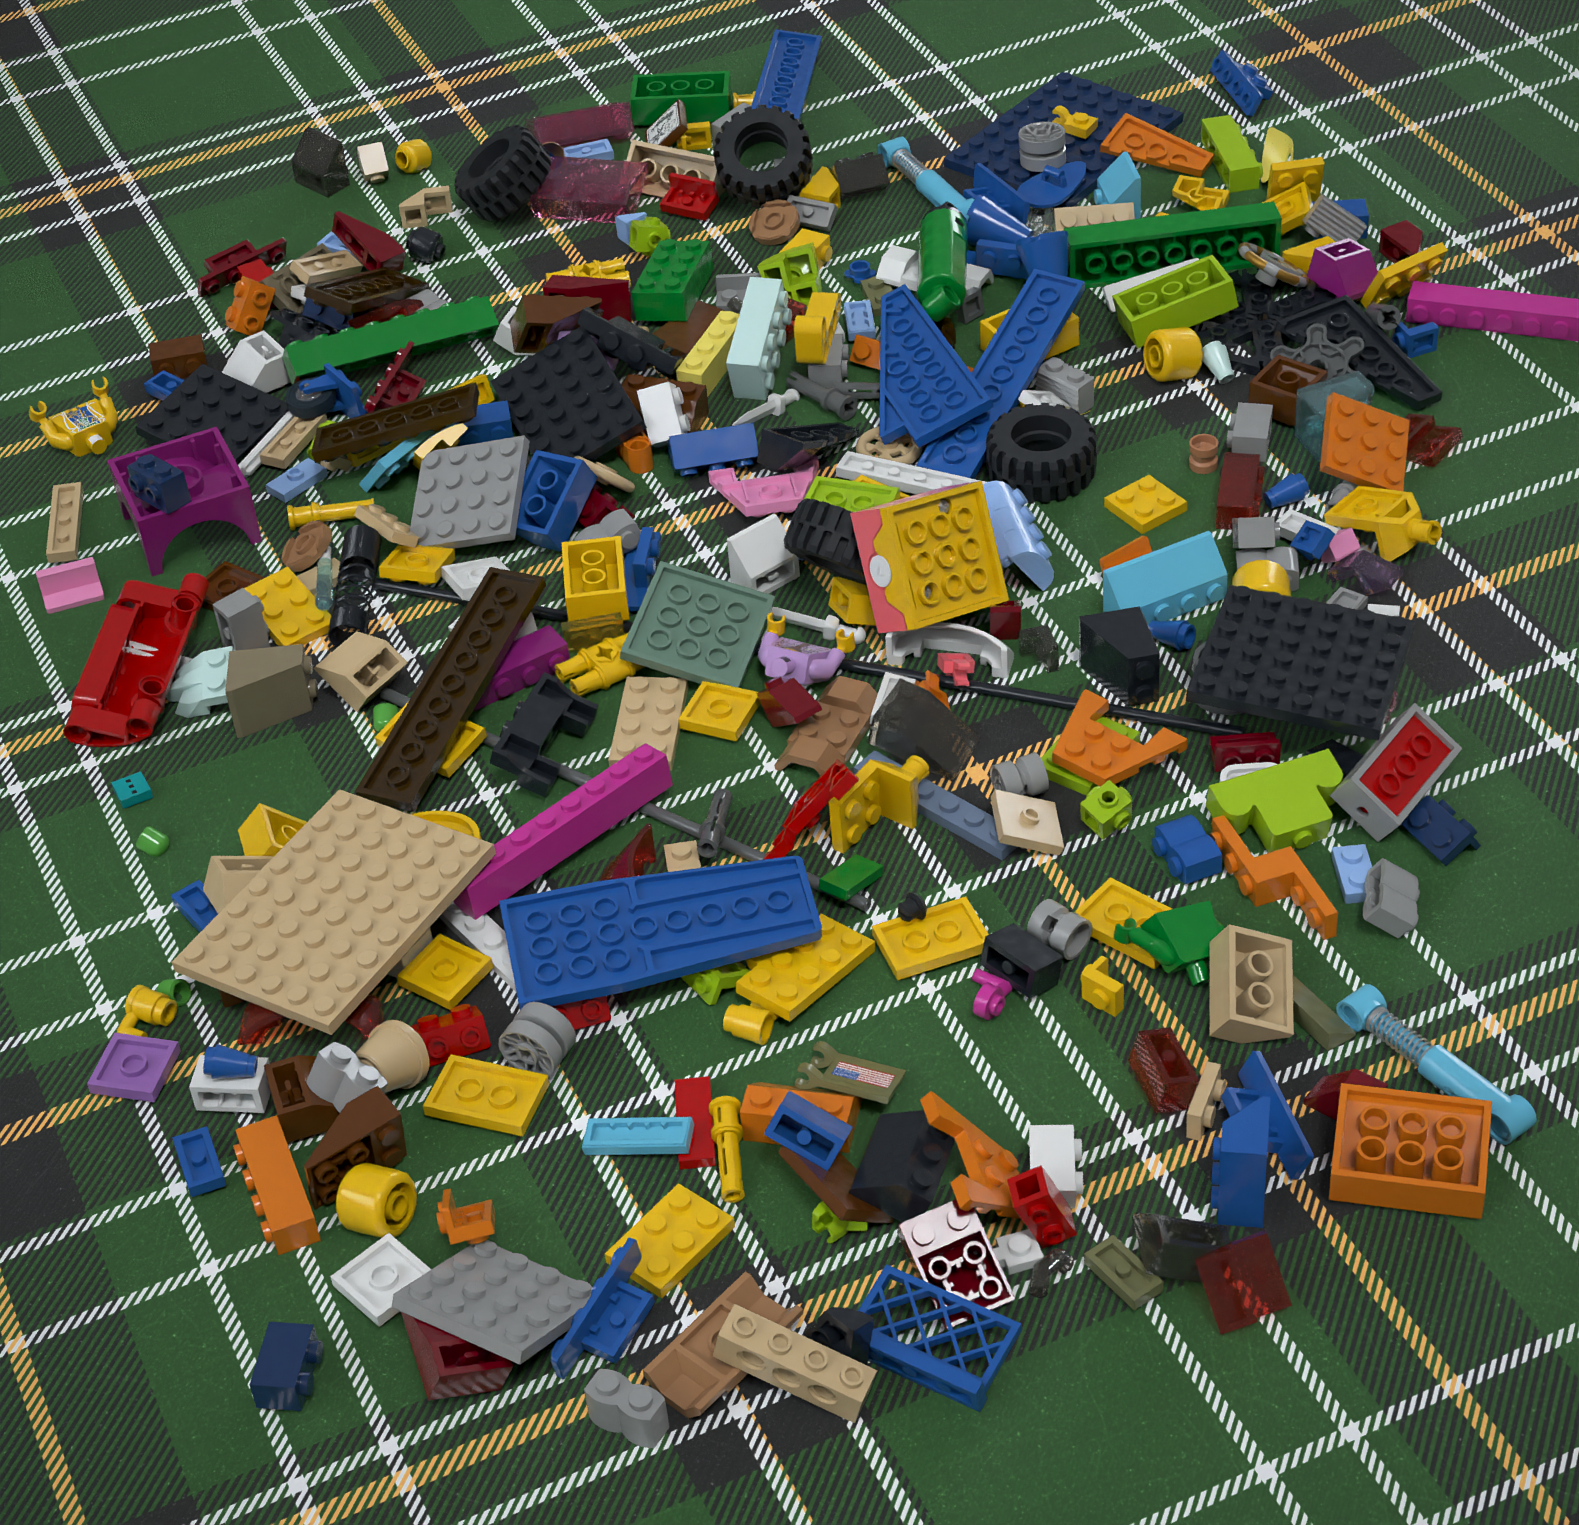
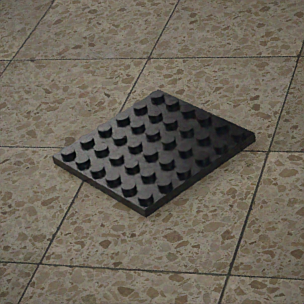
M1229 585L1187 688L1186 701L1379 741L1411 641L1415 621L1401 616L1383 615L1370 610L1352 609L1339 604L1311 601L1308 598H1296L1281 595L1277 592H1265L1250 589L1246 586Z

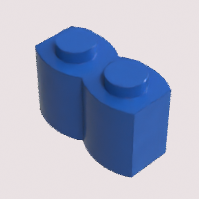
M1190 814L1155 826V837L1152 838L1154 852L1158 857L1162 856L1173 877H1178L1181 882L1188 884L1222 872V853L1219 847L1205 833L1203 827L1193 815Z

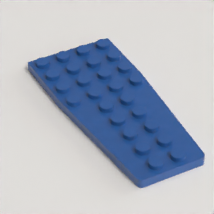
M800 856L597 881L499 900L520 1010L529 1002H540L549 1006H556L622 993L818 941L822 937V925L803 859Z

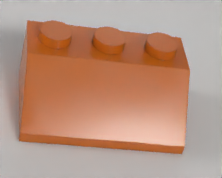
M763 1082L747 1085L740 1109L743 1141L781 1145L764 1135V1132L790 1090L853 1127L839 1151L849 1153L862 1097L833 1090L815 1088L802 1090L796 1086Z

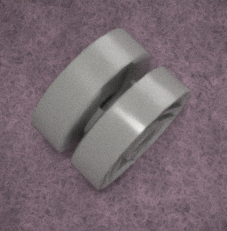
M1035 122L1019 130L1020 164L1023 168L1029 171L1043 172L1046 165L1060 168L1066 163L1065 129L1062 125L1054 122Z
M529 1002L521 1008L513 1022L509 1024L500 1036L499 1048L504 1058L514 1068L546 1074L550 1077L575 1044L576 1033L568 1019L558 1010L544 1003Z

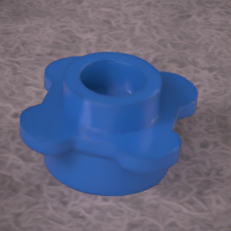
M856 260L849 265V270H846L844 275L846 278L853 279V282L861 284L860 280L876 276V271L870 270L869 262Z

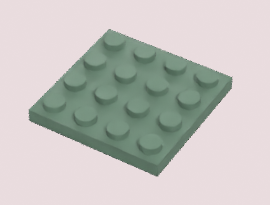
M660 561L621 649L620 659L699 684L704 681L740 688L767 623V615L771 613L775 596Z

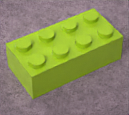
M1213 254L1112 295L1118 321L1137 348L1144 346L1147 336L1154 330L1199 325L1208 319L1226 314L1230 310L1239 307L1233 280Z

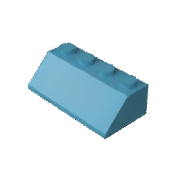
M1206 531L1103 570V612L1140 606L1149 625L1152 620L1167 621L1224 599L1227 593L1228 574L1212 533Z

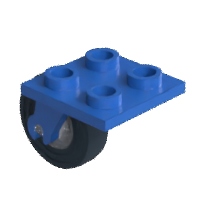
M329 363L324 365L325 375L306 378L296 382L287 390L285 396L289 411L298 418H314L338 410L349 419L368 413L364 410V405L361 402L362 392L358 384L354 381H349L340 369L336 370Z

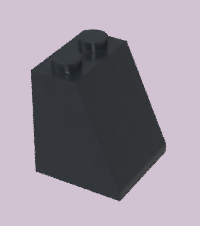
M1140 606L1079 616L1080 668L1128 707L1158 702L1160 653Z

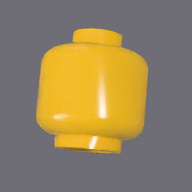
M414 139L399 144L395 153V161L402 171L413 174L429 168L432 161V152L426 142L421 139Z

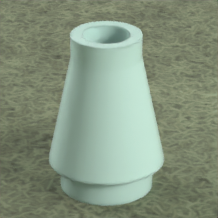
M1213 341L1202 348V361L1215 375L1219 383L1225 384L1233 380L1235 375L1232 371L1226 346L1222 345L1220 341Z

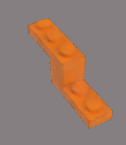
M1224 815L1212 818V833L1209 836L1219 847L1227 872L1229 874L1233 873L1244 896L1248 895L1255 907L1291 896L1293 903L1296 906H1300L1306 914L1310 927L1316 929L1323 940L1336 937L1338 912L1291 846L1253 857Z

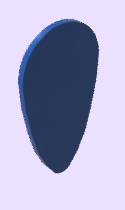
M1075 161L1065 163L1060 168L1046 165L1042 173L1022 183L1017 191L1029 200L1030 207L1051 208L1058 206L1066 201L1083 182L1086 175V163Z

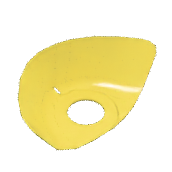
M1273 127L1268 129L1261 163L1263 167L1262 183H1268L1272 163L1287 162L1290 153V161H1293L1292 139L1287 134Z

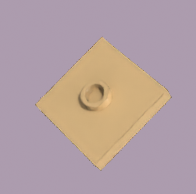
M994 790L991 796V803L999 843L1054 855L1061 854L1064 844L1055 802Z

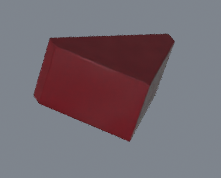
M1009 600L996 605H990V635L999 640L1021 639L1020 600Z

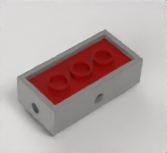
M1414 703L1388 726L1380 736L1379 741L1377 740L1330 796L1379 842L1404 821L1462 750V747Z

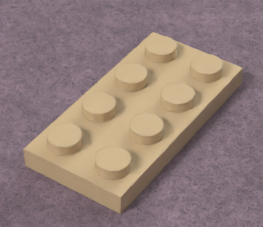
M674 677L626 678L608 759L609 767L646 743L667 755L669 769L672 771L680 734L678 719L684 711L689 688L687 679Z

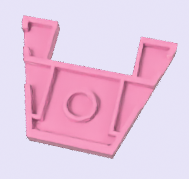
M818 457L797 468H793L794 473L737 481L734 468L708 471L709 483L746 517H763L769 513L776 512L792 513L796 511L798 503L804 500L819 469Z

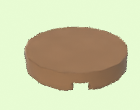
M773 200L764 203L763 208L759 211L756 209L749 220L751 234L762 245L772 246L781 244L789 240L800 226V215L796 207L792 206L787 200Z
M316 520L305 524L298 530L300 535L296 539L292 537L287 541L281 559L291 571H303L310 567L327 550L332 539V531L322 521Z

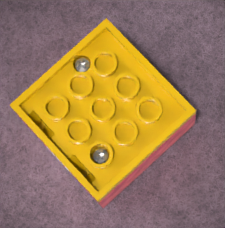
M982 481L946 486L850 513L878 633L916 630L989 607L990 605L1009 601Z

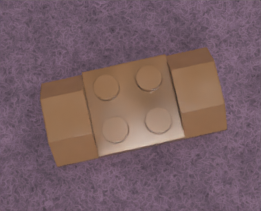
M843 676L837 677L826 686L817 700L822 710L798 723L787 740V747L774 765L775 770L781 771L792 762L814 768L821 776L836 759H839L846 765L871 726L869 724L878 693L867 682Z
M745 1271L643 1369V1375L651 1387L665 1398V1402L688 1419L699 1416L724 1392L728 1394L748 1374L713 1357L718 1334L733 1305L736 1304L788 1329L804 1314L803 1309L798 1305L786 1309L764 1295L752 1275Z

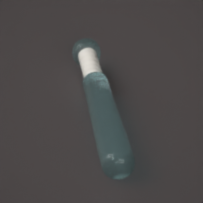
M332 541L317 562L315 606L321 611L329 610L333 605V563L331 561V554L334 552V544Z

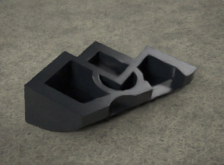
M831 1307L823 1312L817 1319V1324L811 1326L804 1335L817 1343L867 1365L875 1318L854 1309Z

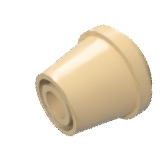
M387 1020L376 1026L371 1031L368 1040L355 1053L361 1063L376 1068L387 1080L388 1085L384 1093L398 1088L408 1089L415 1086L427 1076L429 1070V1055L423 1039L412 1027L398 1020Z

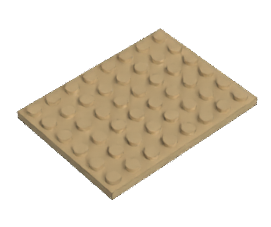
M339 789L171 963L177 973L332 1035L496 855L494 844Z

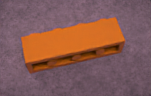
M277 1115L235 1129L239 1144L233 1145V1149L239 1166L247 1165L248 1169L243 1170L242 1174L248 1192L255 1189L257 1195L251 1196V1200L257 1217L265 1216L266 1221L260 1222L266 1243L274 1241L279 1256L321 1241L314 1214Z

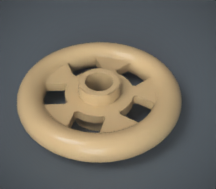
M880 426L866 431L856 443V453L876 457L871 453L877 452L879 454L877 458L908 465L915 462L923 451V446L918 448L911 436L907 434L884 445L879 435ZM873 440H878V441L876 442V444H871V443H870V442H872ZM911 442V447H904L903 443Z
M574 457L584 460L598 477L596 481L606 486L610 484L627 493L634 491V483L618 475L617 471L599 462L595 464L583 457Z

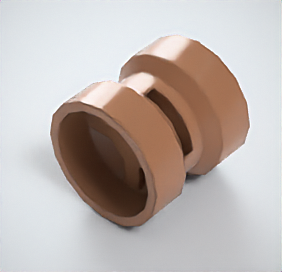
M1198 434L1190 439L1189 450L1191 455L1189 457V468L1193 472L1209 474L1217 469L1218 457L1216 454L1219 443L1216 437L1209 434Z

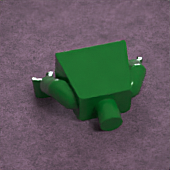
M1210 900L1155 913L1137 928V923L1132 918L1125 920L1124 927L1120 924L1115 925L1114 939L1122 944L1132 942L1144 949L1162 965L1165 972L1171 974L1186 970L1193 987L1210 982V973L1206 965L1210 963L1209 942L1224 929V925L1214 917Z

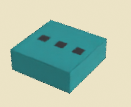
M141 771L111 782L113 791L123 809L153 798L152 791Z

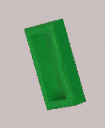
M855 854L821 877L818 889L847 901L883 875L884 866Z

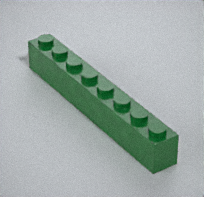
M472 296L461 303L454 304V302H448L433 310L424 308L410 316L396 315L386 322L372 321L362 328L354 329L349 327L339 331L338 334L330 336L328 334H321L314 337L313 340L306 342L302 340L293 341L285 347L282 359L293 385L306 378L325 375L324 365L327 363L336 370L340 369L343 373H348L394 361L399 348L404 349L409 341L415 343L411 356L493 336L499 323L489 297L479 298V296Z

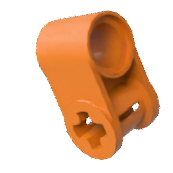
M644 430L615 447L618 456L623 459L631 472L643 474L653 469L651 441L644 433Z

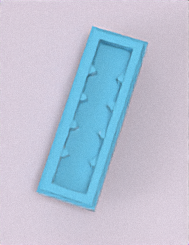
M692 1117L591 1118L587 1122L582 1150L585 1155L689 1154L695 1124Z

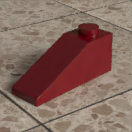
M340 211L334 213L332 232L368 271L383 267L397 272L403 270L406 251L391 235Z

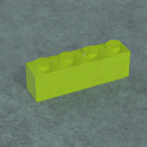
M1231 115L1202 119L1201 142L1206 151L1214 154L1213 164L1227 190L1233 193L1259 189V179L1263 177V167L1261 162H1257L1254 150L1248 146L1247 137H1243L1240 125L1235 123Z

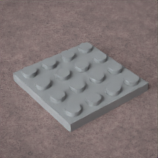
M525 435L434 450L424 457V460L421 462L410 531L419 537L417 545L455 549L515 539L530 443Z
M486 1240L481 1243L471 1244L393 1294L392 1308L517 1364H522L571 1328L574 1314L578 1309L585 1306L591 1297L593 1287L588 1282L570 1278L559 1273L555 1268L542 1266L528 1260L525 1255L512 1253L498 1247L494 1242Z

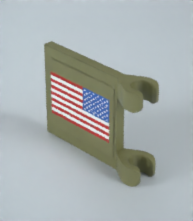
M819 1041L813 1045V1050L822 1052L824 1058L814 1056L811 1058L810 1063H801L797 1067V1071L806 1073L809 1080L797 1078L795 1086L802 1090L819 1086L888 1104L905 1078L906 1070L841 1054L828 1043ZM829 1066L824 1074L817 1069Z

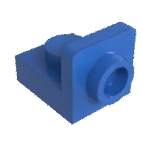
M1400 321L1399 325L1395 328L1392 341L1410 359L1437 350L1439 327L1434 322L1408 329Z
M1306 520L1290 546L1297 549V552L1310 561L1314 558L1320 559L1327 550L1335 533L1327 527Z

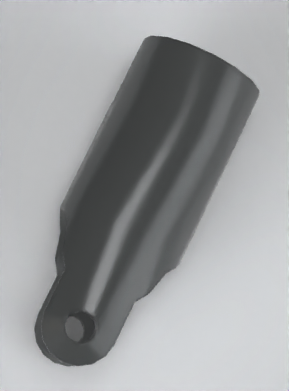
M1371 302V305L1364 312L1380 329L1384 330L1396 328L1401 320L1400 311L1393 305Z

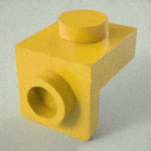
M710 122L688 123V130L677 140V149L688 151L712 148Z
M1100 956L1093 964H1088L1081 974L1082 999L1091 1003L1095 1008L1104 1010L1116 1017L1124 1009V985L1108 976L1109 960L1104 956Z

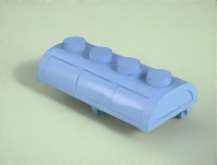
M990 481L983 484L1001 565L1007 568L1014 562L1044 591L1054 578V570L1048 559L1052 556V553L1046 544L1040 541L1044 536L1040 529L1032 523L1036 519L1031 510L1025 505L1028 502L1026 497L1018 488L1013 490L1003 481Z

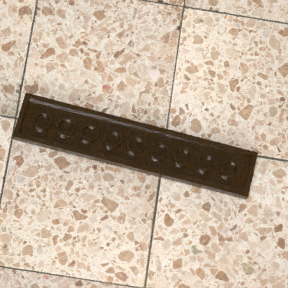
M489 567L356 788L355 793L357 796L385 806L415 811L546 587L544 577Z

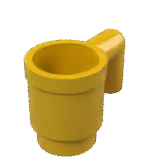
M136 985L126 999V1015L117 1028V1033L147 1037L146 1032L134 1028L138 1020L152 1025L168 1026L175 1018L177 1012L176 1001L170 999L168 995L149 989L144 985Z
M752 1001L750 1006L731 1004L724 1015L723 1029L724 1031L731 1032L735 1037L765 1045L772 1033L774 1021L779 1016Z

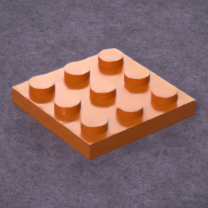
M1332 392L1327 397L1320 471L1359 486L1403 491L1410 420Z

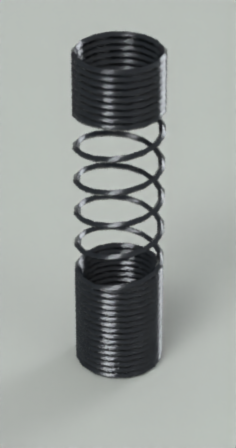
M355 525L345 532L337 577L338 583L336 584V593L334 595V604L328 630V639L335 647L340 646L355 633L343 631L337 627L339 625L351 629H359L360 631L357 632L364 634L368 633L369 613L372 608L370 603L373 600L372 592H374L375 588L374 582L376 580L382 543L379 532L370 526ZM345 580L347 583L351 585H346L343 587L341 585V582ZM349 580L354 581V582H367V581H369L370 583L365 584V585H357V584H354V583L350 582ZM371 585V591L367 589L366 586ZM360 587L368 593L355 595L346 591L345 588ZM343 590L348 595L341 597L339 593ZM369 595H370V600H369V601H367L365 598H363V597H366V596H369ZM357 597L364 600L366 604L352 605L343 599ZM341 601L348 606H342L339 608L337 603ZM368 606V611L366 612L362 607Z

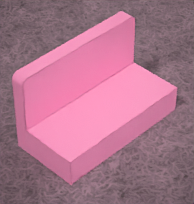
M93 557L35 571L48 614L105 599Z

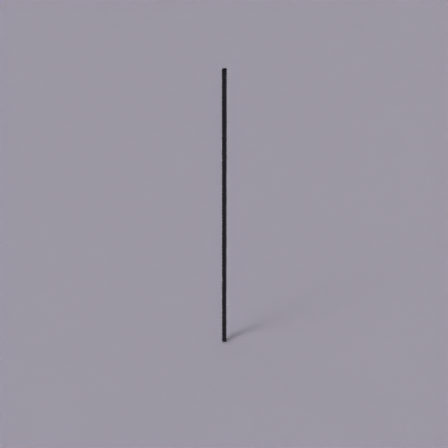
M376 578L374 582L375 590L467 605L469 602L462 600L455 591L394 582ZM534 605L531 610L533 617L569 623L567 610ZM621 620L585 626L628 633L633 622ZM758 643L754 655L758 656L761 644ZM844 658L837 668L838 670L884 677L885 672L916 679L915 681L922 682L926 680L925 672L847 658ZM936 674L939 677V687L1070 710H1074L1079 698L969 679V686H955L954 677ZM1109 704V710L1103 714L1104 716L1220 736L1244 734L1245 731L1243 726Z

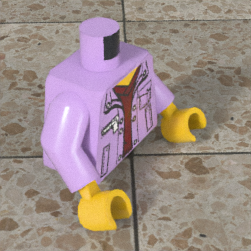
M769 613L767 615V632L764 634L760 645L758 657L762 665L766 667L765 675L774 678L781 676L783 680L795 678L800 684L804 685L828 681L843 661L844 653L852 652L855 649L854 632L845 637L844 629L838 630L835 634L837 647L832 649L788 638H779L785 632V615L782 616L780 621H773V613Z

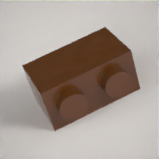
M202 334L148 343L154 376L164 370L182 379L189 377L200 365L205 364L208 366Z

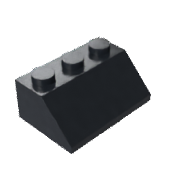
M924 1110L881 1114L876 1122L848 1193L901 1222L925 1213L933 1202L955 1138L931 1126L928 1123Z

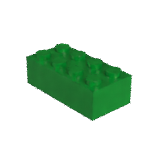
M730 71L633 75L630 97L633 126H651L678 99L685 104L687 123L715 122L731 111L732 87Z
M665 239L659 241L631 292L636 321L688 320L714 270L710 241H700L699 239L688 241Z

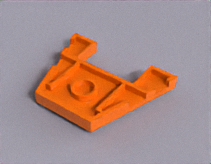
M1085 689L1052 753V762L1101 787L1108 780L1116 784L1139 773V768L1150 762L1156 765L1165 760V755L1175 750L1178 754L1185 751L1188 739L1163 727L1145 745H1142L1096 722L1109 710V700Z
M930 1091L920 1099L928 1123L955 1138L969 1175L968 1178L960 1174L951 1182L959 1208L969 1211L973 1207H977L978 1213L984 1214L992 1209L996 1210L995 1212L998 1216L1021 1219L1014 1209L1007 1179L1019 1174L1017 1170L1019 1164L1015 1156L1010 1151L1003 1149L934 1092Z

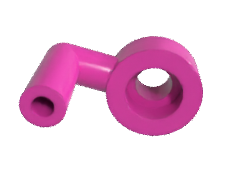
M977 968L973 973L972 981L983 986L975 997L973 1013L981 1018L990 1020L1002 1012L1005 1005V996L1012 991V986L1008 981Z

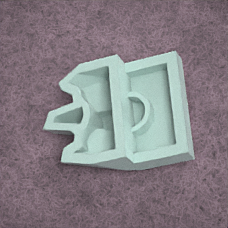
M233 646L203 651L176 671L174 675L176 680L171 683L166 696L169 702L179 701L175 714L186 718L210 714V706L228 703L225 689L229 651H235Z

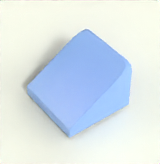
M641 212L615 217L618 238L629 245L631 220H644L647 217V213Z

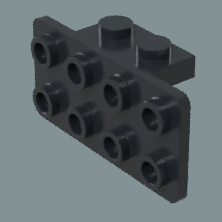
M281 308V311L272 310L270 317L284 324L279 345L284 349L293 341L302 340L306 342L313 340L314 337L321 334H328L330 336L341 331L302 315L303 310H301V313H297L291 309Z

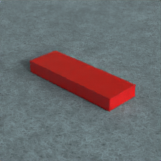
M710 1076L674 1080L676 1117H692L695 1124L689 1154H678L680 1170L716 1166L715 1142L711 1138V1129L714 1126L713 1116L709 1113V1103L712 1101Z

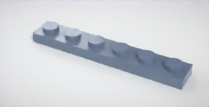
M874 750L854 766V774L870 759L891 763L900 768L902 765ZM923 779L918 784L919 814L1000 860L1005 859L1018 848L1017 846L999 843L995 819L992 815L927 779Z

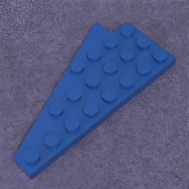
M905 284L881 297L879 435L884 445L908 433L918 448L994 407L988 394Z

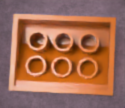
M1341 1083L1329 1200L1482 1219L1486 1192L1492 1101Z

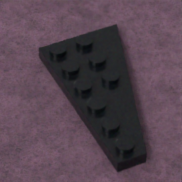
M1347 295L1278 320L1276 323L1277 331L1302 345H1305L1307 341V329L1316 323L1323 324L1327 328V340L1333 344L1342 343L1353 336L1360 337L1365 344L1364 350L1360 356L1354 358L1348 364L1351 370L1362 373L1367 382L1417 410L1439 402L1442 399L1443 392Z

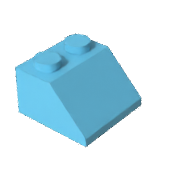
M1122 152L1098 177L1097 189L1094 190V201L1096 205L1134 202L1135 219L1141 218V177L1129 153Z

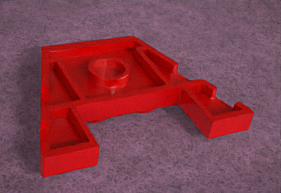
M836 759L794 803L782 825L784 829L775 837L772 843L775 847L766 853L763 860L785 857L793 849L797 834L804 827L811 829L821 817L819 812L826 805L829 806V801L833 797L839 801L859 781V778L839 759Z

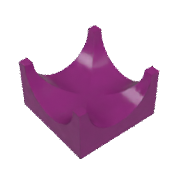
M217 426L107 460L124 520L132 519L152 577L163 573V556L172 539L182 530L199 522L208 520L227 521L240 527L247 534L251 545L262 542L250 487ZM152 454L182 470L185 474L192 502L169 514L164 513L134 495V491L128 483L130 476L127 466L136 462L141 456Z

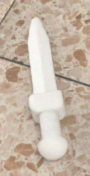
M788 389L784 395L770 394L767 403L746 412L732 426L753 423L770 414L782 415L785 412V406L795 400L799 401V392L795 389Z
M773 607L771 610L774 619L781 620L782 616L785 615V622L823 632L822 638L826 640H834L836 632L840 629H844L845 637L854 632L855 644H861L866 638V632L862 627L859 626L856 629L839 624V619L832 615H828L826 620L778 607Z

